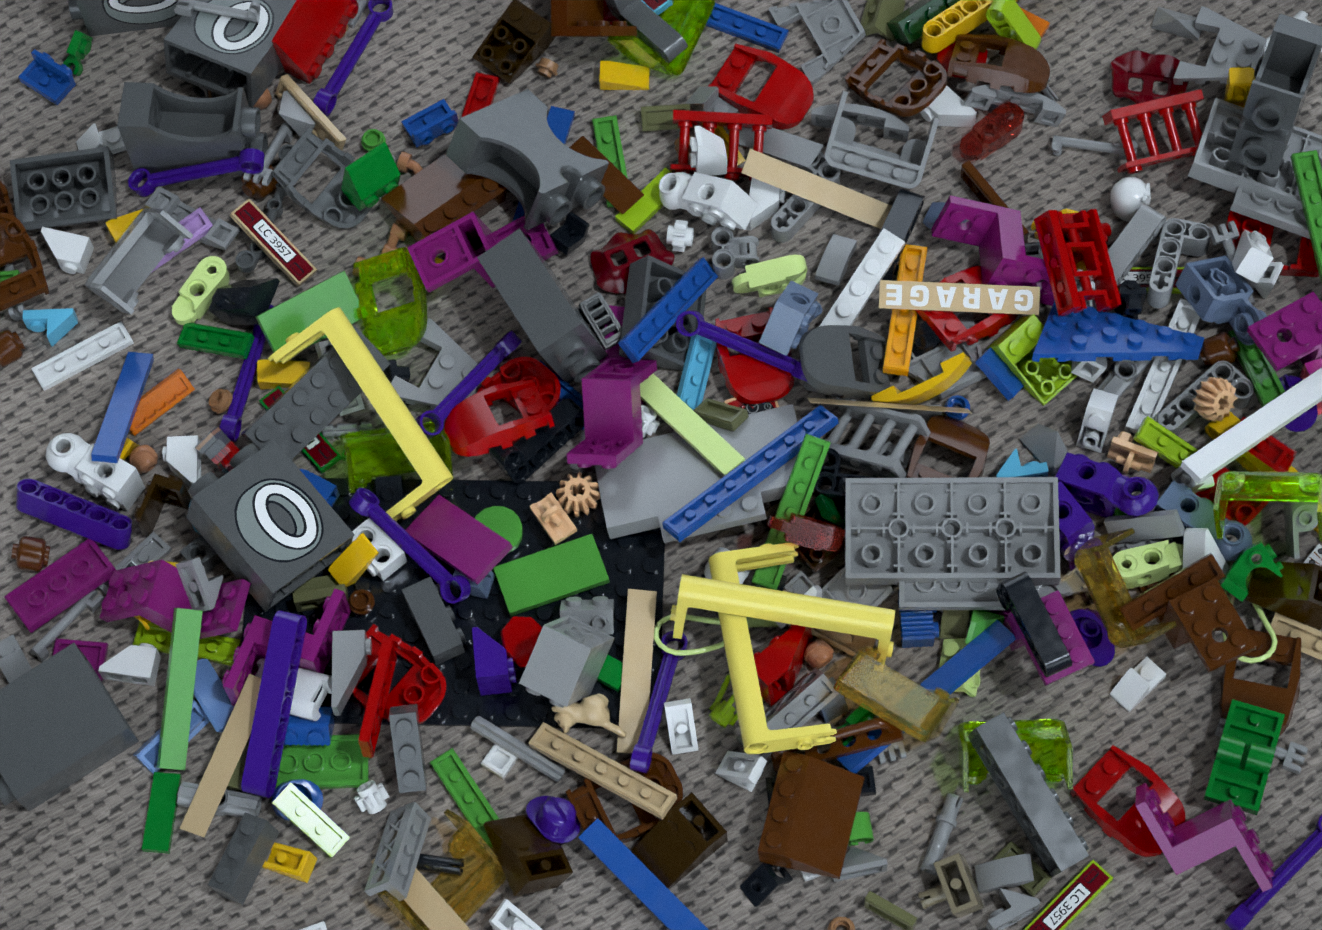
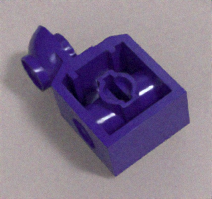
M1067 452L1055 476L1058 477V482L1061 481L1084 511L1105 518L1113 516L1116 508H1119L1128 515H1144L1153 510L1159 498L1157 487L1152 481L1145 477L1123 475L1111 464L1092 461L1083 454L1074 455ZM1133 492H1141V494L1136 496L1131 495Z
M1059 481L1060 554L1069 562L1071 571L1079 566L1091 583L1103 581L1111 572L1110 562L1112 558L1109 552L1095 541V527L1092 519L1064 484ZM1084 563H1094L1096 565V568L1089 569L1084 565Z

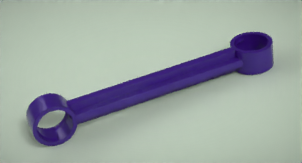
M369 0L368 17L326 87L321 88L314 98L313 103L324 115L329 116L333 111L338 93L380 23L388 21L392 17L393 5L391 0ZM378 4L389 6L384 12L372 10Z
M247 148L241 150L240 155L237 157L167 171L150 173L145 168H139L130 175L128 185L137 195L146 197L152 194L158 186L236 171L257 174L264 169L265 154L258 149ZM144 178H147L145 184L141 187H138V184Z
M254 324L252 334L255 339L247 359L243 361L228 412L223 416L220 424V429L233 442H237L242 427L241 418L256 374L257 360H260L266 342V337L259 324Z
M685 311L677 317V330L684 336L700 335L787 371L792 376L808 382L803 374L800 359H795L788 355L785 356L769 347L710 324L704 320V317L698 311ZM687 314L694 315L698 321V327L692 333L686 331L683 326V320Z
M512 330L494 345V348L433 410L426 411L415 419L428 439L435 437L443 430V421L448 417L451 410L462 402L505 357L521 344L522 340ZM424 417H428L434 422V433L426 431L423 427L422 419Z
M358 488L349 500L352 509L360 515L369 517L440 585L441 596L446 602L457 603L467 599L471 592V586L467 578L462 575L452 576L379 506V499L374 493L365 488ZM452 580L456 581L461 588L459 598L453 596L450 591Z
M669 631L661 639L664 645L671 641H679L684 645L680 650H688V641L684 634L682 639L673 638V631ZM662 650L663 659L638 743L634 746L630 762V770L646 774L650 767L653 745L665 708L664 703L667 701L678 661L685 658V656L666 653L664 650Z
M1322 815L1316 823V830L1274 872L1275 876L1272 877L1273 888L1262 892L1259 887L1244 903L1239 905L1224 922L1232 930H1243L1280 889L1322 848Z

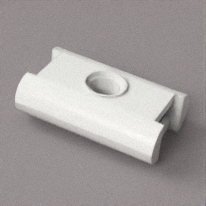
M264 658L259 659L257 662L259 670L255 676L262 678ZM299 668L290 715L317 721L321 717L319 708L327 693L332 694V676Z

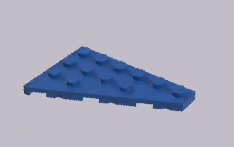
M1054 301L1033 352L1032 361L1039 362L1040 358H1055L1057 362L1096 361V357H1111L1113 361H1149L1152 359V356H1166L1168 360H1198L1204 337L1197 336L1194 333L1177 331L1167 326L1154 325L1144 320L1127 318L1117 313L1098 312L1094 307H1087L1079 313L1072 312L1068 315L1059 316Z

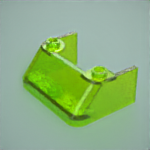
M672 0L673 5L659 14V17L676 30L688 45L670 63L662 59L641 39L635 36H609L607 41L634 63L666 75H680L685 70L713 11L715 0Z
M434 422L422 423L426 431L430 433L435 432ZM387 427L347 432L339 436L345 479L350 493H355V488L366 487L367 483L372 481V477L417 472ZM443 428L438 435L428 440L453 476L450 440Z
M1229 471L1219 476L1213 506L1217 539H1222L1228 500L1318 502L1319 540L1322 541L1321 474L1309 472Z
M1058 719L1013 720L1018 729L1016 731L1021 741H1026L1032 752L1030 755L1035 765L1039 764L1047 780L1050 782H1060L1065 779L1067 789H1073V747L1065 722ZM987 721L963 722L958 725L959 765L963 792H969V784L977 785L987 778L988 771L967 737L976 727Z

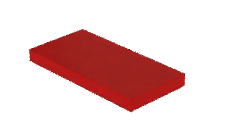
M382 639L358 742L363 757L372 758L375 754L397 662L392 640Z

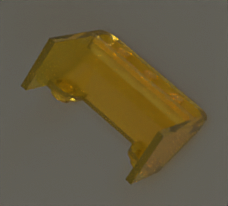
M1133 528L1096 536L1086 541L1075 553V565L1084 579L1107 630L1108 639L1119 648L1146 644L1177 626L1176 622L1172 621L1145 627L1141 626L1132 631L1118 608L1132 599L1108 547L1134 534Z
M870 646L859 648L838 677L833 688L843 696L922 742H928L939 737L960 700L956 697L950 699V694L939 687H936L935 690L926 689L887 666L880 658L881 653Z
M446 809L444 814L458 829L448 842V851L453 858L464 859V867H460L463 869V874L458 876L441 873L431 885L461 920L466 923L504 883L506 876L496 854L473 826L462 817ZM385 890L377 893L389 909L411 930H430L404 900L398 901L396 897Z

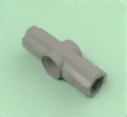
M1152 356V359L1149 361H1118L1115 364L1114 370L1097 389L1118 395L1119 399L1127 389L1133 387L1136 378L1155 356ZM1127 372L1130 374V376L1124 377L1119 373Z
M182 782L177 794L178 806L189 808L199 784ZM226 789L223 795L226 799L223 804L218 806L215 813L217 816L229 815L242 818L246 812L258 817L262 798L261 796Z

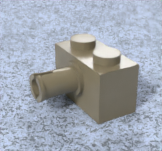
M957 853L933 863L940 879V885L918 893L919 899H922L920 902L924 909L947 900L952 914L961 918L984 908L969 866L963 855Z

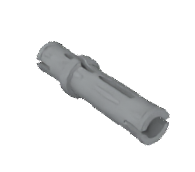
M947 793L942 811L936 817L935 821L937 824L920 867L922 871L926 869V873L937 875L933 863L940 861L943 857L952 829L956 828V818L964 800L958 795Z

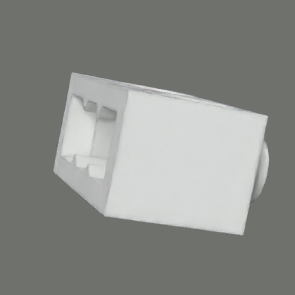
M370 518L352 531L355 534L352 542L360 534L364 533L367 538L373 539L371 543L379 552L367 568V571L373 577L378 575L384 581L407 562L405 552ZM382 556L390 557L389 560L384 563L377 562V560Z

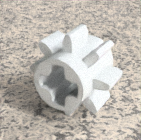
M676 220L674 226H668L666 243L672 244V251L684 252L686 246L692 247L694 228H689L688 221Z
M642 405L643 437H646L647 434L651 436L652 433L656 432L660 422L655 420L657 414L650 407Z
M371 780L360 785L357 788L359 795L354 797L361 812L367 809L369 814H375L386 807L385 799L389 798V795L382 783L376 785L375 781Z

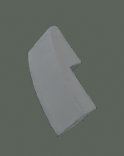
M833 234L821 258L815 279L839 286L847 272L848 262L856 250L857 240Z
M1030 854L1005 857L975 866L979 893H989L1004 887L1015 888L1034 881Z

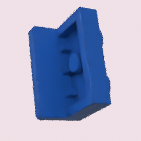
M34 49L31 52L34 60L18 78L21 83L58 105L76 85L72 76L73 72L66 65H59L54 62V59L45 52L40 53Z
M442 99L401 121L416 148L421 145L431 143L436 137L444 133L452 132L457 127L458 116L455 110H451L446 101Z

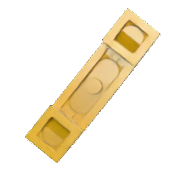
M962 352L940 363L943 373L903 392L893 385L872 395V401L911 405L922 403L941 394L955 384L968 370L972 362Z

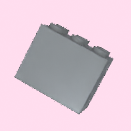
M570 615L549 622L542 627L519 684L525 686V690L533 695H543L549 698V702L555 706L567 707L591 694L614 637Z

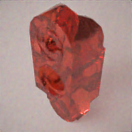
M1003 103L972 127V131L961 139L959 147L961 157L970 161H977L980 158L983 160L1016 138L1021 133L1023 127L1024 111L1015 103ZM1012 114L1014 115L1013 119H1008ZM990 133L994 136H986L985 134Z
M793 512L789 520L770 515L767 526L785 532L784 541L818 551L821 549L827 551L838 550L846 534V529Z

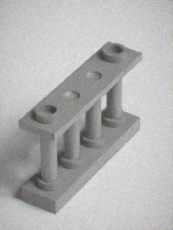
M837 405L842 412L838 420L839 424L833 428L828 439L824 440L831 442L829 448L835 449L839 453L841 467L883 478H905L907 473L902 467L900 459L915 434L929 437L931 433L924 418L918 414L913 413L910 415L880 407ZM851 418L862 420L849 444L844 446L837 444ZM872 423L882 425L883 427L871 448L866 451L859 450L858 447ZM893 429L903 430L904 433L892 454L887 456L880 455L879 453ZM831 461L825 462V463L831 464V465H834V464H835L834 462H831Z

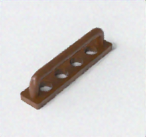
M894 713L836 729V734L830 735L835 737L836 741L830 743V749L827 753L820 754L817 751L818 746H813L811 749L805 750V755L826 762L903 741L904 736L900 717ZM882 730L881 736L878 739H869V731ZM855 735V743L850 747H845L843 739ZM797 748L783 751L795 752L799 751V749ZM783 751L771 753L773 768L777 774Z

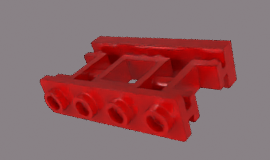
M1090 209L1087 212L1086 210H1081L1073 215L1074 223H1065L1062 211L1048 210L1035 218L1034 223L1058 315L1064 316L1072 312H1081L1087 308L1085 300H1095L1098 312H1108L1121 305L1120 293L1097 209ZM1077 232L1082 233L1084 242L1079 241ZM1063 233H1067L1069 243H1065ZM1072 252H1082L1087 271H1077ZM1090 280H1094L1096 290H1092ZM1075 281H1080L1082 291L1077 290Z

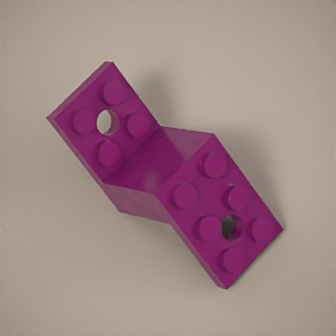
M950 195L931 228L932 236L979 246L983 284L1040 287V303L1053 306L1055 300L1044 259L1027 256L1025 253L1021 211ZM965 219L970 220L968 222L962 223V221H964Z
M474 212L407 247L422 282L429 293L472 269H475L492 288H495L496 286L477 257L519 228L526 237L531 238V243L545 260L559 253L545 223L526 230L524 228V215L492 232ZM439 253H446V258L442 263H435V257Z
M1314 291L1248 326V334L1275 371L1284 368L1298 359L1304 365V363L1322 358V302ZM1281 333L1287 342L1280 341L1277 338V334Z
M608 358L582 378L585 439L567 453V464H577V467L580 468L601 465L603 469H613L643 444L640 383L657 371V360H639L636 363H632L630 359Z
M161 559L114 571L109 579V588L102 602V611L99 618L106 622H112L140 615L172 633L174 608L192 609L177 568ZM240 579L221 584L215 607L202 612L200 639L238 630L251 583Z
M335 588L332 595L327 596L323 605L324 613L321 620L317 619L313 627L314 635L305 633L299 668L324 674L332 656L333 631H343L351 613L345 592ZM256 615L252 623L247 624L244 630V641L241 647L238 646L236 648L231 670L225 672L222 680L226 694L234 706L248 675L255 676L259 670L258 660L261 658L265 659L272 621Z
M1059 590L1042 597L1041 600L1071 657L1072 666L1049 677L1042 673L1011 610H991L992 613L1004 616L1003 625L1014 634L1016 640L1009 645L1011 650L1013 651L1025 645L1045 686L1095 663Z
M1146 783L1136 787L1135 806L1176 875L1236 846L1262 892L1273 888L1272 877L1275 875L1271 867L1274 864L1267 851L1262 853L1259 848L1260 840L1253 828L1249 830L1244 821L1247 818L1240 805L1235 807L1230 799L1174 827L1175 824L1168 812L1163 813L1160 808L1161 800L1155 789L1150 790Z

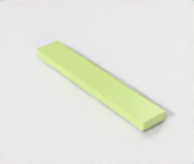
M654 374L640 383L641 399L723 476L727 475L745 461L741 454Z

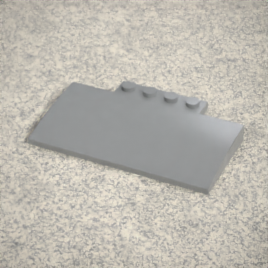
M1215 98L1188 177L1235 193L1230 208L1231 211L1310 239L1290 157L1293 153L1317 150L1322 169V135L1294 126L1277 176L1251 169L1228 160L1244 108Z
M793 404L748 414L749 417L734 432L708 425L747 460L797 423ZM677 432L643 439V444L617 465L616 468L603 469L601 465H595L606 527L610 539L661 528L664 543L676 541L677 539L663 529L662 522L724 476ZM797 455L688 537L767 519L763 503L782 498Z
M1058 477L846 478V585H899V610H1005L998 599L996 588L1001 582L1026 572L1034 585L1060 584Z

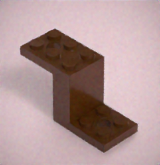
M551 0V36H637V26H627V21H612V26H610L609 21H604V0Z
M1216 578L1170 600L1166 612L1156 617L1172 647L1175 649L1190 641L1208 673L1257 648V644ZM1164 580L1137 588L1142 594ZM1222 631L1227 639L1224 642H1217L1213 639L1212 633Z

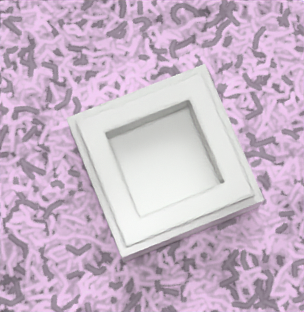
M494 744L481 762V766L504 780L518 758Z

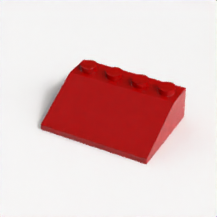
M296 0L272 39V44L285 73L309 84L320 75L323 63L332 56L338 39L344 36L349 20L354 19L358 13L359 5L357 0Z

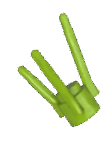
M730 675L726 676L714 703L709 708L711 712L708 715L723 728H726L728 724L733 726L738 720L737 713L734 714L736 709L732 706L735 702L734 695L732 694L728 701L723 700L721 702L731 680Z

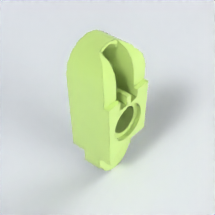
M788 255L746 265V273L739 274L732 279L733 291L735 293L758 291L759 297L783 293L790 281L802 285L808 270L805 258L802 255Z
M216 256L206 257L199 262L179 290V297L171 306L175 322L185 325L187 323H194L196 319L200 320L208 311L217 288L229 284V272L221 258ZM198 292H203L200 296H194Z
M1165 540L1117 552L1110 562L1111 575L1119 586L1125 589L1143 587L1167 579L1169 574L1183 569V544H1176V542L1169 544V541ZM1149 562H1155L1156 564L1150 565V564H1148V563H1149Z

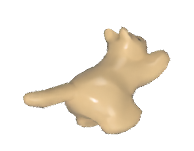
M600 693L583 698L581 703L575 702L563 708L558 706L552 707L553 712H559L555 715L554 720L563 729V733L569 732L570 727L576 723H584L603 727L622 738L626 737V732L620 726L610 722L609 700Z

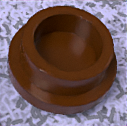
M360 589L350 595L348 604L354 614L366 615L373 610L375 600L372 593Z

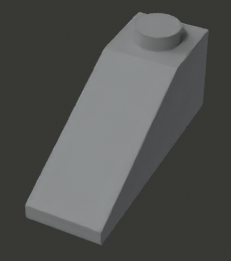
M365 630L333 631L331 708L335 716L341 715L367 666L368 655H372V640L367 638Z

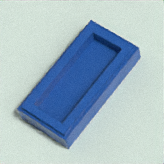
M991 347L975 361V364L1008 401L1024 387L1022 382Z

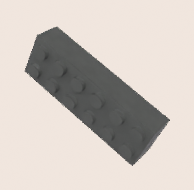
M355 326L354 329L382 371H384L391 363ZM332 345L251 423L241 435L250 444L254 443L259 450L275 440L292 460L363 390Z
M1003 712L976 727L967 737L1048 874L1054 877L1088 857L1087 850L1089 848L1081 835L1077 836L1074 831V822L1069 813L1063 812L1059 806L1060 798L1052 787L1049 789L1044 780L1046 775L1039 764L1035 765L1030 755L1032 752L1025 740L1021 741L1016 733L1018 729L1015 722L1010 716L1006 717Z

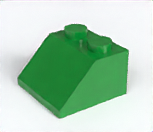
M385 142L345 167L341 190L359 211L365 207H373L380 197L399 186L401 174Z

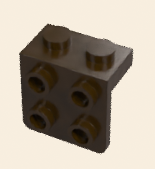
M155 473L152 481H148L146 484L144 500L142 504H138L134 514V518L143 536L148 537L153 532L165 503L189 509L191 497L183 480L173 475L165 477Z

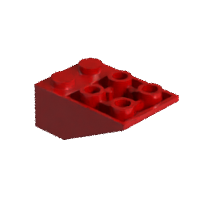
M791 624L788 631L782 636L774 637L766 649L761 653L757 652L754 654L761 696L770 707L793 688L805 660V649L813 640L810 627Z

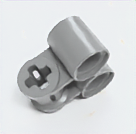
M723 226L713 230L711 235V247L714 253L712 267L719 279L725 280L732 277L735 273V268H745L746 265L760 262V258L757 256V246L759 245L757 237H734L731 229ZM721 240L727 241L726 244H719L717 242ZM725 262L729 265L723 267L718 264Z

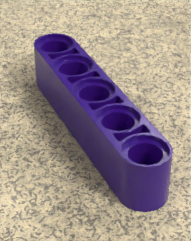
M23 479L18 482L16 507L19 511L114 549H125L130 546L132 520L129 517L34 479Z

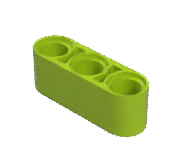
M993 0L986 12V17L998 35L1020 41L1037 50L1041 43V37L1016 1Z

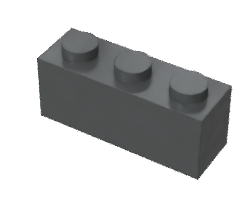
M428 577L402 589L404 599L435 664H441L465 653L463 643L467 642L461 628L456 629L452 622L456 618L450 605L444 606L440 585H434L432 578Z
M417 704L390 707L389 720L399 793L426 790L427 775Z
M245 812L208 886L220 896L243 905L280 832L267 820Z

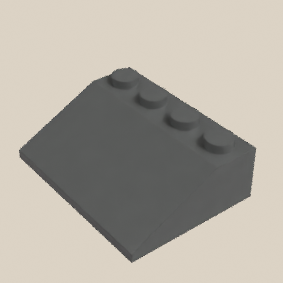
M108 146L10 160L16 218L25 227L26 232L41 230L42 227L55 228L117 219L114 157Z
M649 255L630 264L621 339L686 273L685 271ZM706 290L686 311H698L704 317ZM687 314L684 317L683 326L686 331L692 333L697 329L698 321L694 315ZM675 322L640 360H657V367L683 371L691 336L688 337L680 334ZM620 347L619 355L629 359Z

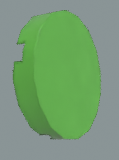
M492 506L476 515V520L511 543L513 548L509 552H513L518 548L522 541L523 527L520 518L513 510L504 506Z

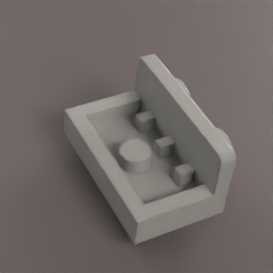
M596 596L592 600H582L580 597H569L566 600H561L560 618L570 615L608 635L614 633V599Z

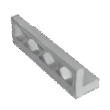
M815 668L765 712L767 727L769 730L802 727L840 692L824 673ZM740 734L736 739L743 746ZM772 752L754 755H761L766 759Z
M415 801L390 811L364 890L369 896L387 890L398 902L407 898L431 821V817Z

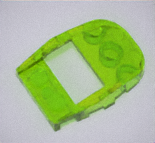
M405 247L398 248L353 263L354 268L359 269V282L355 283V294L359 295V308H356L358 319H362L365 327L363 335L383 356L396 355L413 348L422 339L427 328V301L425 286L408 249ZM408 275L414 287V301L378 313L372 285Z

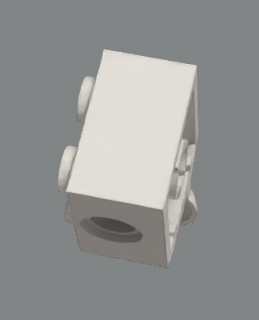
M685 172L668 173L659 182V196L664 207L669 210L685 209L693 216L702 217V220L710 225L715 226L716 223H719L731 230L735 228L746 230L758 204L733 181L694 172L693 176Z
M62 433L55 436L49 442L46 448L48 465L56 471L72 475L77 483L85 486V490L95 498L100 495L115 510L122 508L128 512L145 489L136 467L119 458L118 463L92 461L91 453L95 443L90 445L80 436L72 433ZM70 447L68 452L60 453L64 448Z

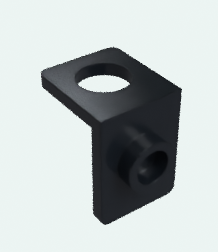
M926 321L922 323L914 334L912 352L915 357L933 350L941 342Z
M403 475L375 477L376 496L380 502L379 506L385 512L403 499Z
M762 863L740 885V889L751 903L757 907L778 886L790 883L793 878L784 867ZM772 867L779 870L783 878L776 875Z

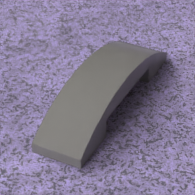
M990 84L977 86L971 89L964 101V106L985 111L989 109L991 104L1033 113L1034 122L1058 127L1066 115V110L1050 98L1037 92H1014L1010 86L1001 85L1000 90L990 88Z
M845 103L841 117L847 118L857 125L884 129L883 138L901 142L908 141L909 126L897 117L877 108ZM830 104L812 109L811 125L831 129L838 104Z
M160 186L145 203L146 208L162 209L177 222L196 210L181 202L179 196ZM207 216L213 226L198 241L226 250L240 230L220 218L216 221Z

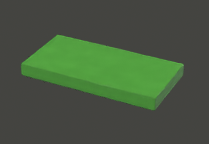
M341 271L255 317L274 353L286 344L285 340L289 336L297 332L301 333L332 309L340 307L351 324L367 315L345 271ZM324 335L323 337H321L320 339H318L317 341H315V342L312 343L311 345H313V344L319 342L320 340L326 338L327 336Z
M592 534L493 568L510 617L610 583Z
M359 734L332 735L329 746L326 744L323 746H311L310 744L307 746L305 744L302 746L299 744L297 746L294 744L291 746L284 745L276 788L281 783L293 779L312 781L320 789L357 788L369 781V758L362 755L358 742Z

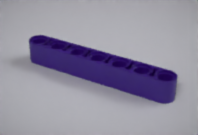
M279 610L272 621L241 783L242 791L245 793L270 798L276 788L307 628V619L303 615Z

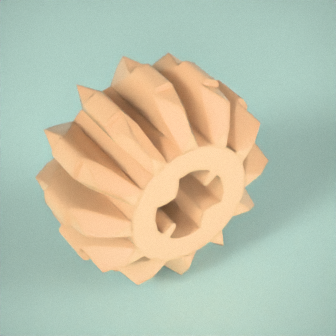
M1209 377L1206 382L1201 381V388L1195 390L1197 396L1192 401L1196 403L1194 410L1202 418L1209 421H1222L1224 416L1229 417L1230 409L1235 408L1233 402L1238 397L1234 394L1236 388L1228 380Z
M580 471L577 474V478H573L571 474H568V482L560 480V489L556 490V496L559 498L558 502L561 507H564L566 514L574 511V516L578 517L580 511H583L588 516L589 508L596 509V501L600 499V492L597 491L599 489L598 483L592 482L590 475L583 479Z

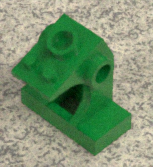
M1259 541L1242 551L1219 584L1243 602L1249 594L1246 587V578L1253 569L1265 567L1279 577H1282L1283 575L1279 570L1284 567L1280 561L1274 563L1273 559L1277 556L1269 543L1264 546ZM1254 554H1260L1258 561L1251 560Z

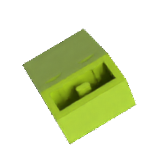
M1035 314L1022 316L986 349L988 350L991 347L1022 382L1023 388L1045 406L1077 375L1071 373V361L1057 362L1055 358H1040L1039 362L1032 361L1033 352L1044 326Z

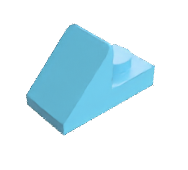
M73 308L23 310V321L27 329L34 332H43L47 329V338L51 346H54L78 324V318Z
M1016 448L999 470L996 477H1048L1049 471L1047 462L1039 463L1038 461H1032L1021 466Z

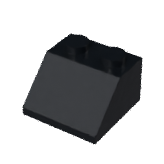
M277 278L241 280L217 288L208 311L229 326L259 324L255 316L269 309L280 280Z

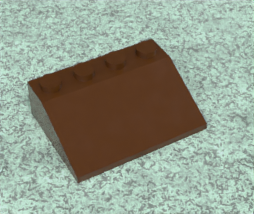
M444 154L383 196L381 201L413 239L418 242L471 212H474L481 218L505 201L507 188L489 178L466 174Z
M783 751L758 847L760 862L840 879L865 778L808 755Z

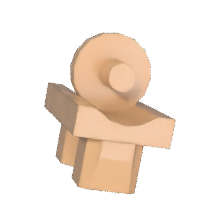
M1121 431L1118 437L1113 436L1107 457L1116 460L1115 462L1124 465L1122 473L1128 474L1130 468L1137 471L1152 472L1158 452L1132 443L1134 437L1130 433Z
M549 493L541 501L530 505V510L555 545L577 532L576 526L552 493Z

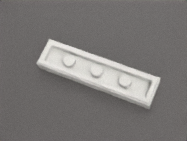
M122 321L31 369L45 391L134 343Z

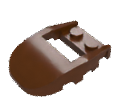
M958 34L949 62L947 76L952 77L953 74L967 77L966 81L974 84L977 83V80L990 83V88L1000 90L1002 85L1010 86L1014 92L1036 93L1046 88L1050 76V67L1039 51L1020 41L999 35ZM986 49L1000 50L999 54L1004 55L1002 66L976 63L979 52L985 53Z
M880 39L844 77L847 86L872 107L902 117L913 116L928 107L942 93L948 82L946 70L937 61H930L926 58L925 53L919 50L916 53L909 51L906 46L897 44L894 48L887 46L884 39ZM895 60L917 71L889 102L867 91Z
M0 213V267L27 256L33 268L0 282V311L40 294H49L34 240H31L20 220L7 213Z
M944 415L931 417L926 424L931 432L929 437L919 435L912 445L911 454L906 466L908 471L905 478H953L918 463L927 440L976 460L968 478L982 477L990 445L988 436L981 430Z
M1247 629L1257 644V648L1244 656L1253 658L1267 653L1272 644L1270 634ZM1276 635L1278 641L1276 650L1270 658L1264 661L1291 666L1288 688L1235 679L1234 673L1237 659L1225 664L1221 676L1219 713L1221 718L1227 719L1231 701L1234 699L1285 714L1280 731L1281 735L1289 726L1296 701L1299 698L1302 641L1300 637L1292 638Z
M652 752V759L647 774L634 772L675 793L677 800L671 807L672 809L682 801V784L670 761L664 756ZM631 759L618 763L630 769ZM585 778L584 785L573 792L570 789L565 791L568 801L572 803L576 810V817L583 831L598 818L622 843L633 841L646 834L661 820L631 803L641 825L616 835L595 792L596 789L602 786Z

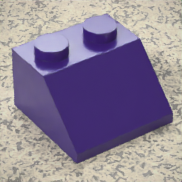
M472 627L476 679L480 695L512 692V683H517L513 658H508L506 649L478 627Z

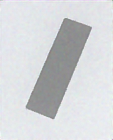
M742 128V131H739V144L753 149L754 132H752V128ZM772 128L767 129V132L764 133L763 153L810 167L824 146L823 144Z

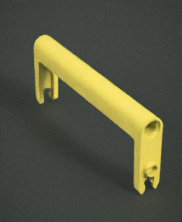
M337 307L327 312L301 333L297 332L289 336L285 340L286 344L275 351L268 359L269 361L274 360L276 363L281 361L284 364L324 335L327 336L422 479L420 486L386 511L395 521L401 517L406 519L416 512L415 507L447 485L454 477L342 309Z
M768 543L754 548L716 553L708 559L711 578L740 584L738 572L794 563V557L798 556V552L795 551L799 547L798 543L775 545ZM718 612L744 752L753 755L797 748L799 750H808L813 746L835 742L836 738L830 735L836 734L837 731L836 729H831L830 724L778 730L768 729L747 619L745 616Z
M684 574L681 576L677 605H672L670 620L675 621L673 638L682 639L687 609L692 607L878 639L873 672L883 673L886 657H892L894 642L890 641L895 618V610Z

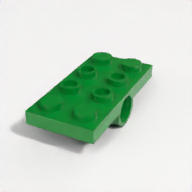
M1232 699L1204 800L1222 804L1231 799L1235 807L1240 805L1244 812L1254 815L1258 814L1285 714Z

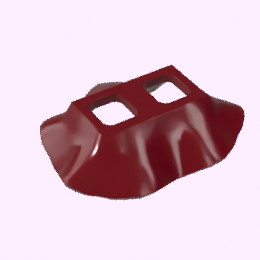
M1134 50L1117 56L1110 63L1112 70V92L1114 96L1129 98L1136 104L1185 93L1189 81L1183 82V85L1173 84V78L1180 60L1167 54H1151ZM1129 79H1142L1144 81L1143 90L1140 92L1129 90ZM1154 82L1167 83V94H1154L1152 91Z
M646 229L639 234L616 233L603 248L592 251L590 259L597 285L607 292L626 294L629 266L631 263L643 258L637 256L633 248L635 245L642 242L647 243L651 251L648 255L669 265L673 264L675 256L666 249L654 231ZM620 251L624 252L628 262L615 266L610 256Z

